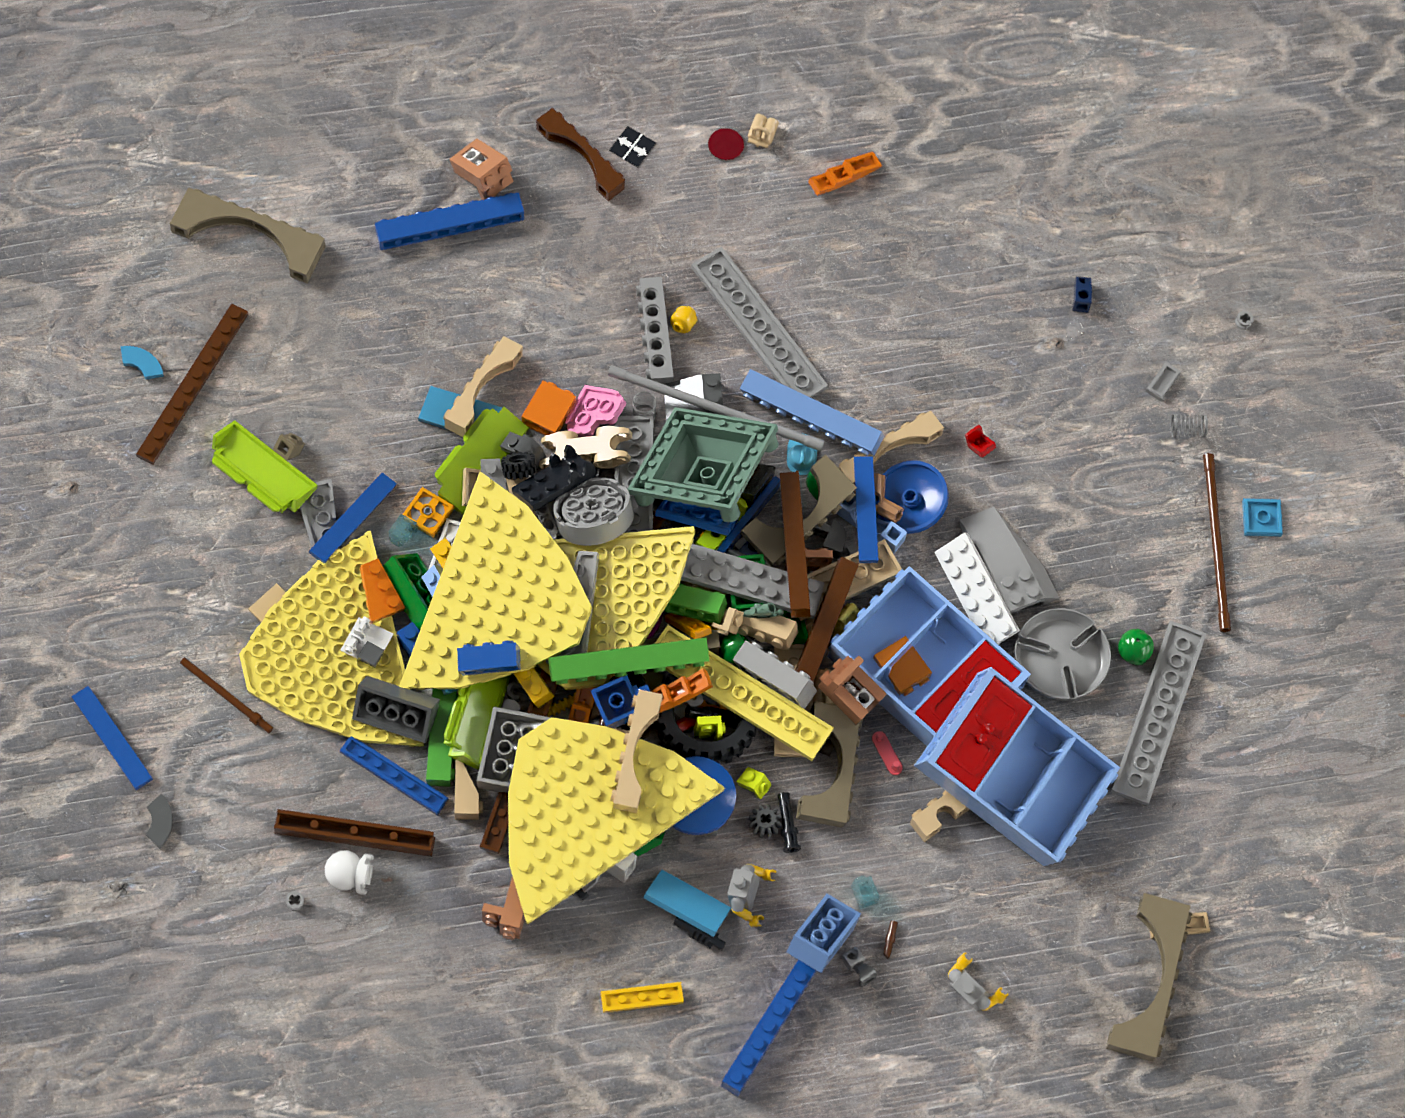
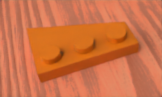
M377 558L361 565L360 572L363 589L366 594V606L370 616L369 623H375L404 611L405 606L380 560Z

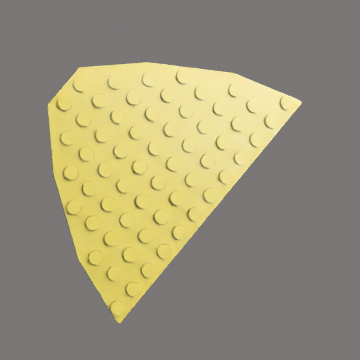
M479 472L399 687L418 690L434 688L463 689L469 687V685L488 682L519 671L530 670L537 664L548 660V657H555L561 654V652L580 644L592 611V606L570 560L530 508L482 472ZM511 640L520 647L521 670L465 676L458 672L457 648H463V645L474 644L475 646H483L482 644L486 642L502 644V641Z
M694 526L623 533L609 542L591 546L573 544L565 539L554 540L570 560L573 569L579 551L599 553L587 652L643 645L679 587L695 535ZM546 660L537 664L550 675L549 665L546 663ZM615 673L607 674V678L597 680L595 676L587 677L588 681L576 682L575 678L568 679V683L560 685L565 690L600 687L607 684Z
M367 531L364 533L365 535L350 541L343 548L337 549L326 563L318 560L268 610L261 624L258 625L251 635L245 648L239 653L247 691L249 694L297 721L347 738L352 736L363 743L407 745L411 747L424 746L423 742L352 719L358 684L366 676L399 686L405 672L392 616L372 623L393 633L384 654L375 668L340 651L359 617L362 619L363 617H370L366 606V594L363 589L360 567L377 559L371 531Z
M551 717L518 740L508 791L509 866L526 923L529 924L719 795L725 788L674 751L639 739L633 758L634 772L641 787L638 811L633 813L614 809V802L610 800L612 790H616L618 785L615 782L617 770L621 771L622 764L619 763L621 751L625 752L626 745L623 744L625 733L607 726Z

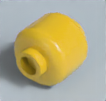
M689 306L678 307L670 318L673 330L678 333L690 332L697 322L696 312Z

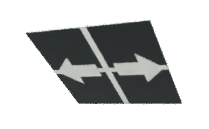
M627 126L609 151L638 168L656 142Z

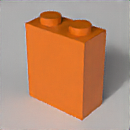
M543 380L522 414L521 421L530 429L545 436L560 432L576 402V396L569 390L564 391L558 388L556 384Z
M906 636L874 655L873 659L880 669L909 641ZM912 646L891 667L892 669L888 677L897 693L907 696L914 691L912 687L917 684L921 687L928 683L932 671L914 646Z

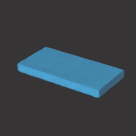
M430 386L418 421L446 429L445 420L443 419L448 409H452L456 397L461 395ZM475 400L473 406L474 422L483 410H491L493 408L499 413L502 407Z
M664 870L659 872L643 897L713 937L731 910L730 906Z

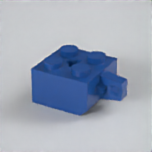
M623 676L591 690L605 726L614 729L627 723L629 715L634 714L635 707H632L634 695L638 696L639 689L651 692L648 685L640 688L637 685L632 686L628 676ZM615 700H618L620 702L619 706L615 704Z

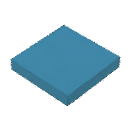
M1243 498L1244 536L1282 537L1281 499Z

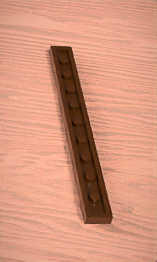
M231 303L137 451L136 456L154 465L249 315L247 310Z
M542 669L540 676L555 696L558 685H556V681H551L550 675ZM554 698L539 708L531 700L527 713L547 717ZM508 792L498 793L480 844V849L496 854L500 853L509 827Z

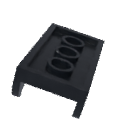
M567 444L562 459L553 452L549 458V467L512 487V492L534 512L593 478L597 473L593 463L588 460L585 461L576 453V450L571 445Z

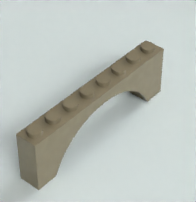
M189 187L170 222L172 233L188 239L202 230L220 225H240L255 229L271 238L283 251L289 264L290 277L308 283L325 249V238L317 233L306 232L301 227L290 226L285 221L274 220L266 214H258L250 208H242L234 202H226L218 196H210L199 189Z
M1143 893L1141 896L1136 917L1154 935L1161 956V981L1153 1002L1143 1013L1127 1022L1112 1026L1106 1049L1151 1062L1155 1060L1156 1056L1160 1057L1162 1045L1159 1043L1161 1037L1164 1038L1167 1026H1164L1165 1018L1168 1019L1171 1010L1168 1003L1169 999H1173L1175 988L1172 987L1173 981H1176L1179 975L1177 963L1178 961L1181 962L1184 950H1181L1182 942H1186L1188 931H1185L1186 924H1190L1192 913L1189 912L1190 905Z

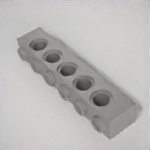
M662 277L640 278L639 285L636 286V295L641 300V302H638V312L642 313L643 319H640V329L644 330L642 346H646V352H644V363H648L646 378L661 384L673 382L674 376ZM647 297H653L654 299L648 300ZM653 313V314H655L656 316L651 317V316H649V314ZM656 330L658 331V333H652L650 331ZM653 347H659L660 349L654 350ZM659 363L662 366L656 367L654 364Z

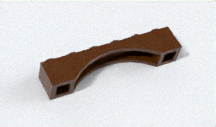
M552 107L536 119V129L548 141L557 142L572 148L588 162L594 173L596 190L608 202L625 189L624 176L613 169L612 164L605 160L600 152L589 144L586 137L581 136L577 132L573 124H569L565 120L561 112H557Z

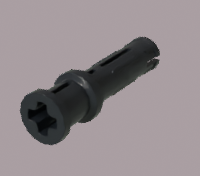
M782 792L777 795L780 815L782 816L783 829L781 830V836L784 839L785 845L783 851L785 853H794L801 850L797 839L799 832L794 826L790 793Z

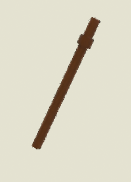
M184 657L180 661L181 665L246 715L251 723L255 726H260L268 734L271 733L273 727L263 720L262 715L258 712H253L187 658Z

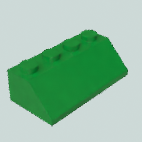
M418 553L393 555L383 565V568L405 606L404 612L407 613L410 620L420 631L432 600V595L421 578L428 569Z

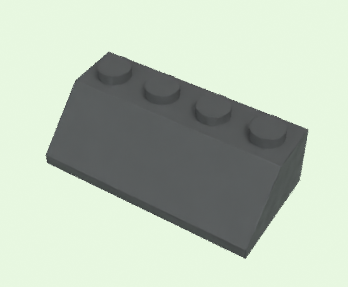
M366 676L358 684L352 719L426 743L437 717L440 699Z

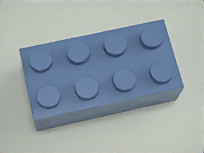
M826 894L793 936L787 953L822 973L853 932L861 913L831 895Z

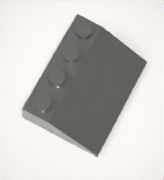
M720 373L701 374L664 384L723 405ZM664 395L666 422L675 407L717 414Z

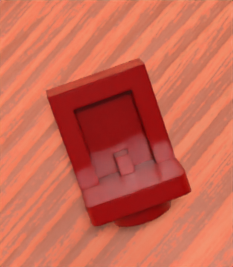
M977 425L965 434L968 448L981 458L996 448L995 442L983 434L980 425Z

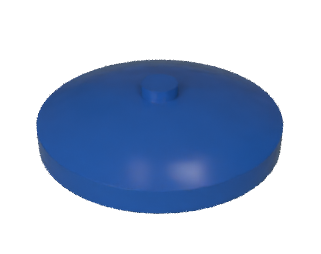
M912 460L898 463L882 474L886 477L884 498L904 509L901 519L895 524L904 529L907 534L925 531L936 524L943 516L948 505L949 491L944 477L935 467L922 461ZM877 514L880 520L891 522L890 520Z
M704 757L684 758L709 777L715 779L725 789L672 827L690 835L711 833L722 827L733 813L736 803L734 781L722 765Z

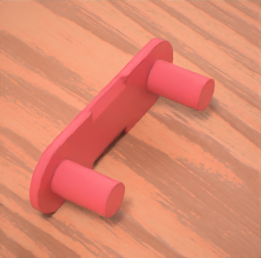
M882 731L875 732L872 736V741L888 771L892 775L900 774L903 769L902 764L887 736Z

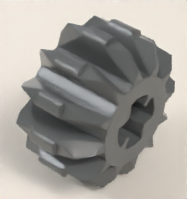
M759 805V810L755 808L752 810L753 815H749V820L751 821L749 828H754V835L759 832L760 838H763L764 834L771 838V832L773 834L778 833L777 828L782 826V823L779 822L782 816L776 815L777 808L771 811L770 805H767L766 809Z

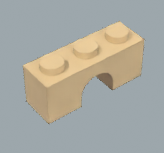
M945 790L942 793L943 796L939 799H932L927 804V808L924 810L918 809L914 812L910 825L920 838L926 842L937 834L942 827L936 816L938 813L947 812L956 820L970 809Z

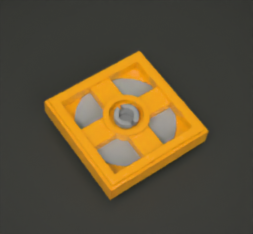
M422 487L402 514L401 519L434 538L454 510V505Z

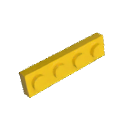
M681 982L607 990L600 993L603 1013L684 1003Z

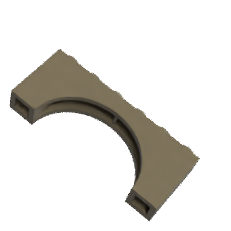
M826 454L810 470L818 485V501L812 513L803 520L805 540L814 534L813 529L817 526L821 528L828 521L827 517L831 513L835 515L842 508L840 505L844 501L848 503L856 495L854 492L857 487ZM755 517L741 530L740 534L759 554H764V560L771 567L775 564L779 566L786 559L784 528L768 526Z
M815 701L811 706L810 713L834 727L828 738L836 750L838 760L837 774L833 784L827 791L813 796L803 795L798 800L796 819L842 828L849 822L851 811L848 808L849 803L851 804L853 799L851 784L853 785L856 775L853 773V769L858 760V755L855 753L856 747L860 743L858 729L861 728L863 719L855 725L836 705Z

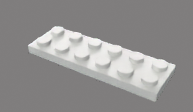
M964 532L935 551L964 610L976 626L998 645L1020 631L968 533Z

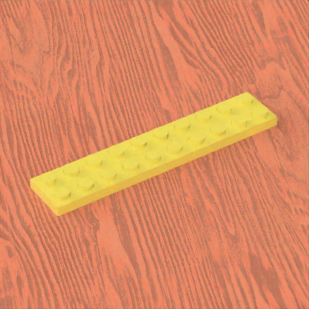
M667 625L655 644L690 640V638ZM709 650V661L704 662L705 666L693 667L692 663L685 664L683 669L674 670L673 666L666 667V671L677 678L682 676L687 678L702 668L707 670L713 687L703 692V694L813 761L834 727Z

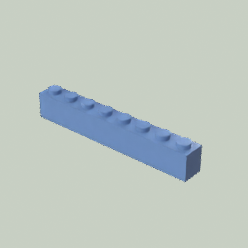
M749 370L740 387L745 398L751 401L756 399L760 401V405L768 409L773 407L778 414L782 416L787 414L793 417L792 420L799 424L804 422L815 432L821 430L825 432L826 437L832 440L837 438L842 441L843 445L849 448L854 446L863 455L868 456V454L875 456L885 437L882 431L754 370Z

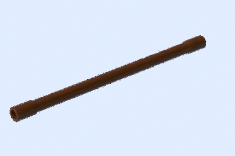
M1207 453L1203 455V463L1206 474L1216 578L1220 632L1231 631L1224 572L1215 479L1214 454Z

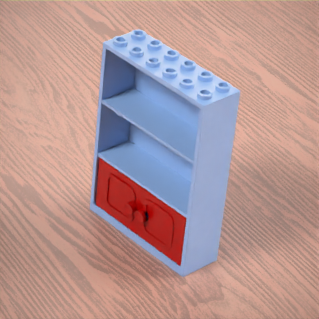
M909 566L905 571L901 569L895 576L896 580L893 583L888 582L882 589L883 593L880 596L875 595L869 602L871 605L867 609L862 608L856 615L858 618L854 622L850 621L844 627L845 631L841 635L837 634L831 640L832 644L828 648L829 653L827 657L835 663L839 658L844 660L849 656L854 660L859 655L864 660L859 667L887 694L879 704L922 743L928 746L977 673L992 667L1020 690L1025 686L1031 673ZM906 636L909 641L880 669L873 659L874 655ZM914 646L932 671V675L929 677L930 681L921 687L919 684L912 687L914 691L907 696L899 695L888 676L892 669L891 667Z
M992 667L977 673L914 765L1043 866L1057 862L1060 863L1065 858L1066 849L1074 844L1077 839L1076 834L1086 826L1087 817L1096 811L1098 807L1096 805L1097 802L1105 797L1108 792L1107 787L1117 779V772L1120 769L1113 761Z

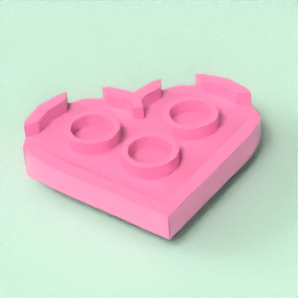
M585 385L566 418L568 431L576 432L578 437L593 436L600 424L613 425L617 422L618 417L626 406V401L618 391L613 389Z

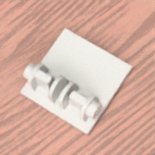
M359 617L340 651L357 658L367 641L385 651L393 633L370 624V619L367 617H363V619Z

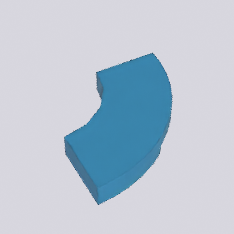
M120 346L124 366H132L139 369L143 373L145 380L164 377L160 363L151 353L134 346Z

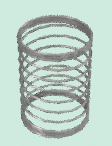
M646 391L637 393L633 398L632 416L649 414L654 416L655 420L656 398L654 395ZM638 395L642 398H647L652 395L653 397L650 399L652 401L643 402L640 401L636 396ZM639 406H649L652 410L642 412L636 408Z
M1173 414L1170 429L1171 436L1176 437L1179 421L1177 414ZM1202 415L1201 428L1199 425V437L1205 438L1208 431V419L1206 415ZM1181 416V429H1182L1183 422H1182V416ZM1205 418V431L1203 432V422Z

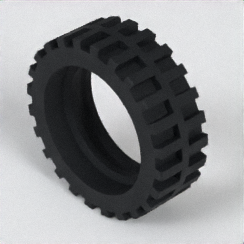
M668 673L666 681H662L661 685H669L679 678ZM674 707L659 713V717L654 723L655 729H658V737L660 741L664 740L666 749L673 750L684 758L704 757L719 764L720 761L724 760L726 764L732 762V758L735 755L739 758L743 754L745 747L749 748L757 732L755 725L740 717L736 729L727 738L714 742L698 741L687 736L679 729L674 717Z

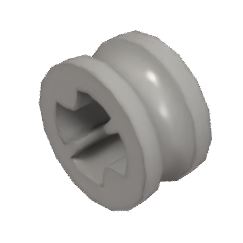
M1241 311L1235 319L1236 325L1241 329L1249 328L1253 322V315L1248 311ZM1243 317L1247 318V319H1246V321H1247L1246 323L1242 322V321H1243V319H1242Z
M298 891L288 893L286 896L287 907L294 911L302 908L304 904L303 895ZM291 897H293V898L299 897L300 899L298 900V902H300V903H299L298 905L295 904V903H294L293 905H291V904H290V902H291V899H290V898H291Z

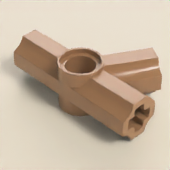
M875 473V501H879L876 504V514L896 523L901 519L904 509L884 498L886 477L885 475Z

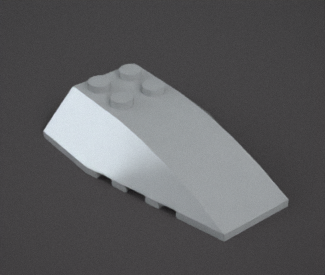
M995 507L959 520L962 534L964 532L969 534L1010 613L1038 602L1043 606L1059 600V596L1043 564Z

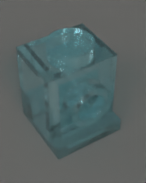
M400 514L389 530L391 543L400 547L405 542H409L413 532L416 533L418 531L417 522Z
M859 876L855 878L851 888L858 903V908L862 909L878 903L880 897L872 877L868 876L865 878V876ZM866 890L867 894L862 895L860 891Z

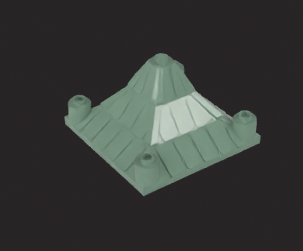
M675 407L629 485V495H634L636 503L641 507L649 506L655 498L666 499L668 501L717 509L723 521L734 522L740 517L737 502L758 466L761 457L765 452H773L779 445L776 437L778 426L772 423Z

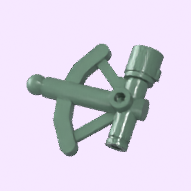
M774 603L754 604V607L743 611V616L748 618H770L779 615L785 617L783 615L784 610L776 611Z

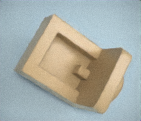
M729 607L723 625L713 622L712 626L718 628V633L727 636L729 632L737 634L738 628L743 622L744 612Z

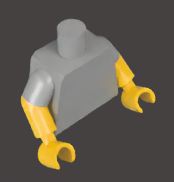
M745 864L740 869H734L727 896L734 914L746 921L749 920L751 927H761L762 925L758 921L764 920L763 915H752L760 877L762 876L764 881H775L771 879V873H777V871L772 869L763 870L762 867Z
M963 953L948 973V978L952 981L950 985L977 1011L979 1009L986 1011L998 1003L1002 1004L1009 994H1003L1001 992L1003 988L999 987L995 994L990 996L964 970L973 959L968 960L965 957L967 953Z

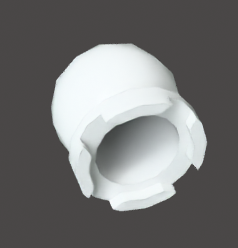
M338 851L332 854L325 865V877L328 883L338 890H350L355 887L358 894L365 895L367 893V890L364 889L365 885H370L373 865L369 863L370 860H373V855L364 854L360 859L356 853L350 851Z

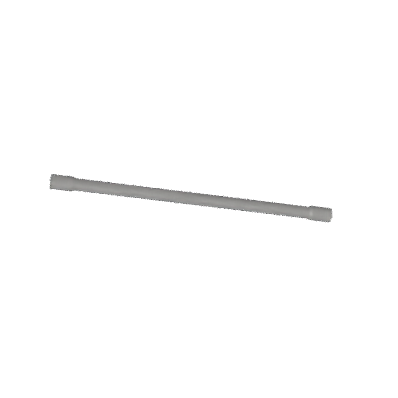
M613 365L610 366L608 376L639 385L720 415L771 423L630 373ZM777 425L778 431L776 435L804 444L818 451L822 450L824 440Z

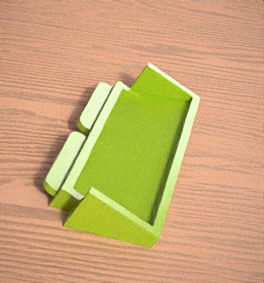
M503 407L499 413L493 408L491 410H483L463 436L465 444L463 446H455L435 472L437 483L442 486L438 491V496L454 505V510L464 515L466 506H462L463 469L481 470V459H500L501 462L503 457L510 454L501 450L500 447L509 432L523 436L528 432L529 427L506 407Z
M235 420L213 435L212 449L215 452L212 463L238 484H245L247 491L273 512H280L282 514L289 508L295 513L317 489L316 483Z
M511 675L458 689L459 695L454 702L444 733L445 740L443 744L451 747L448 754L449 757L479 770L493 707L501 708Z

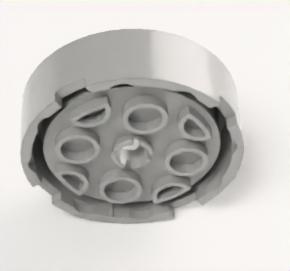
M591 478L558 497L553 507L560 535L568 542L577 545L591 546L609 542L622 535L630 527L634 519V511L628 489L621 486L619 481L610 478Z

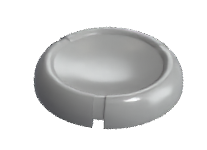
M1049 609L1031 617L1021 628L1015 643V660L1031 673L1026 682L1027 685L1037 693L1055 700L1079 699L1090 694L1103 682L1110 667L1111 650L1101 628L1097 629L1094 626L1095 621L1090 617L1071 609Z

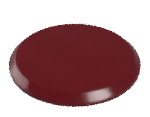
M722 128L710 135L708 148L716 158L732 160L742 153L744 141L737 131Z

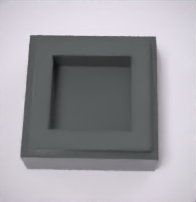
M367 641L357 658L375 668L385 651Z

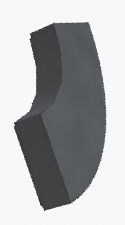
M162 794L147 806L152 822L146 836L159 849L167 842L172 831L173 822L170 805Z

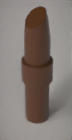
M890 921L888 934L885 938L883 954L887 959H889L893 944L895 943L897 921Z

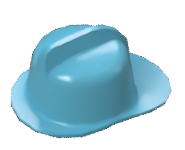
M789 440L787 446V466L792 472L799 470V475L809 474L811 467L817 462V450Z

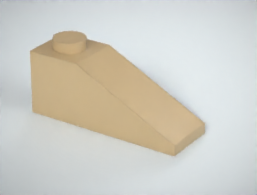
M456 760L455 819L479 820V813H483V801H479V794L464 764Z

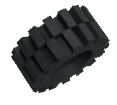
M512 453V455L508 454L501 459L503 476L505 478H513V480L517 478L523 479V477L528 478L529 475L533 476L537 472L535 455L532 453Z

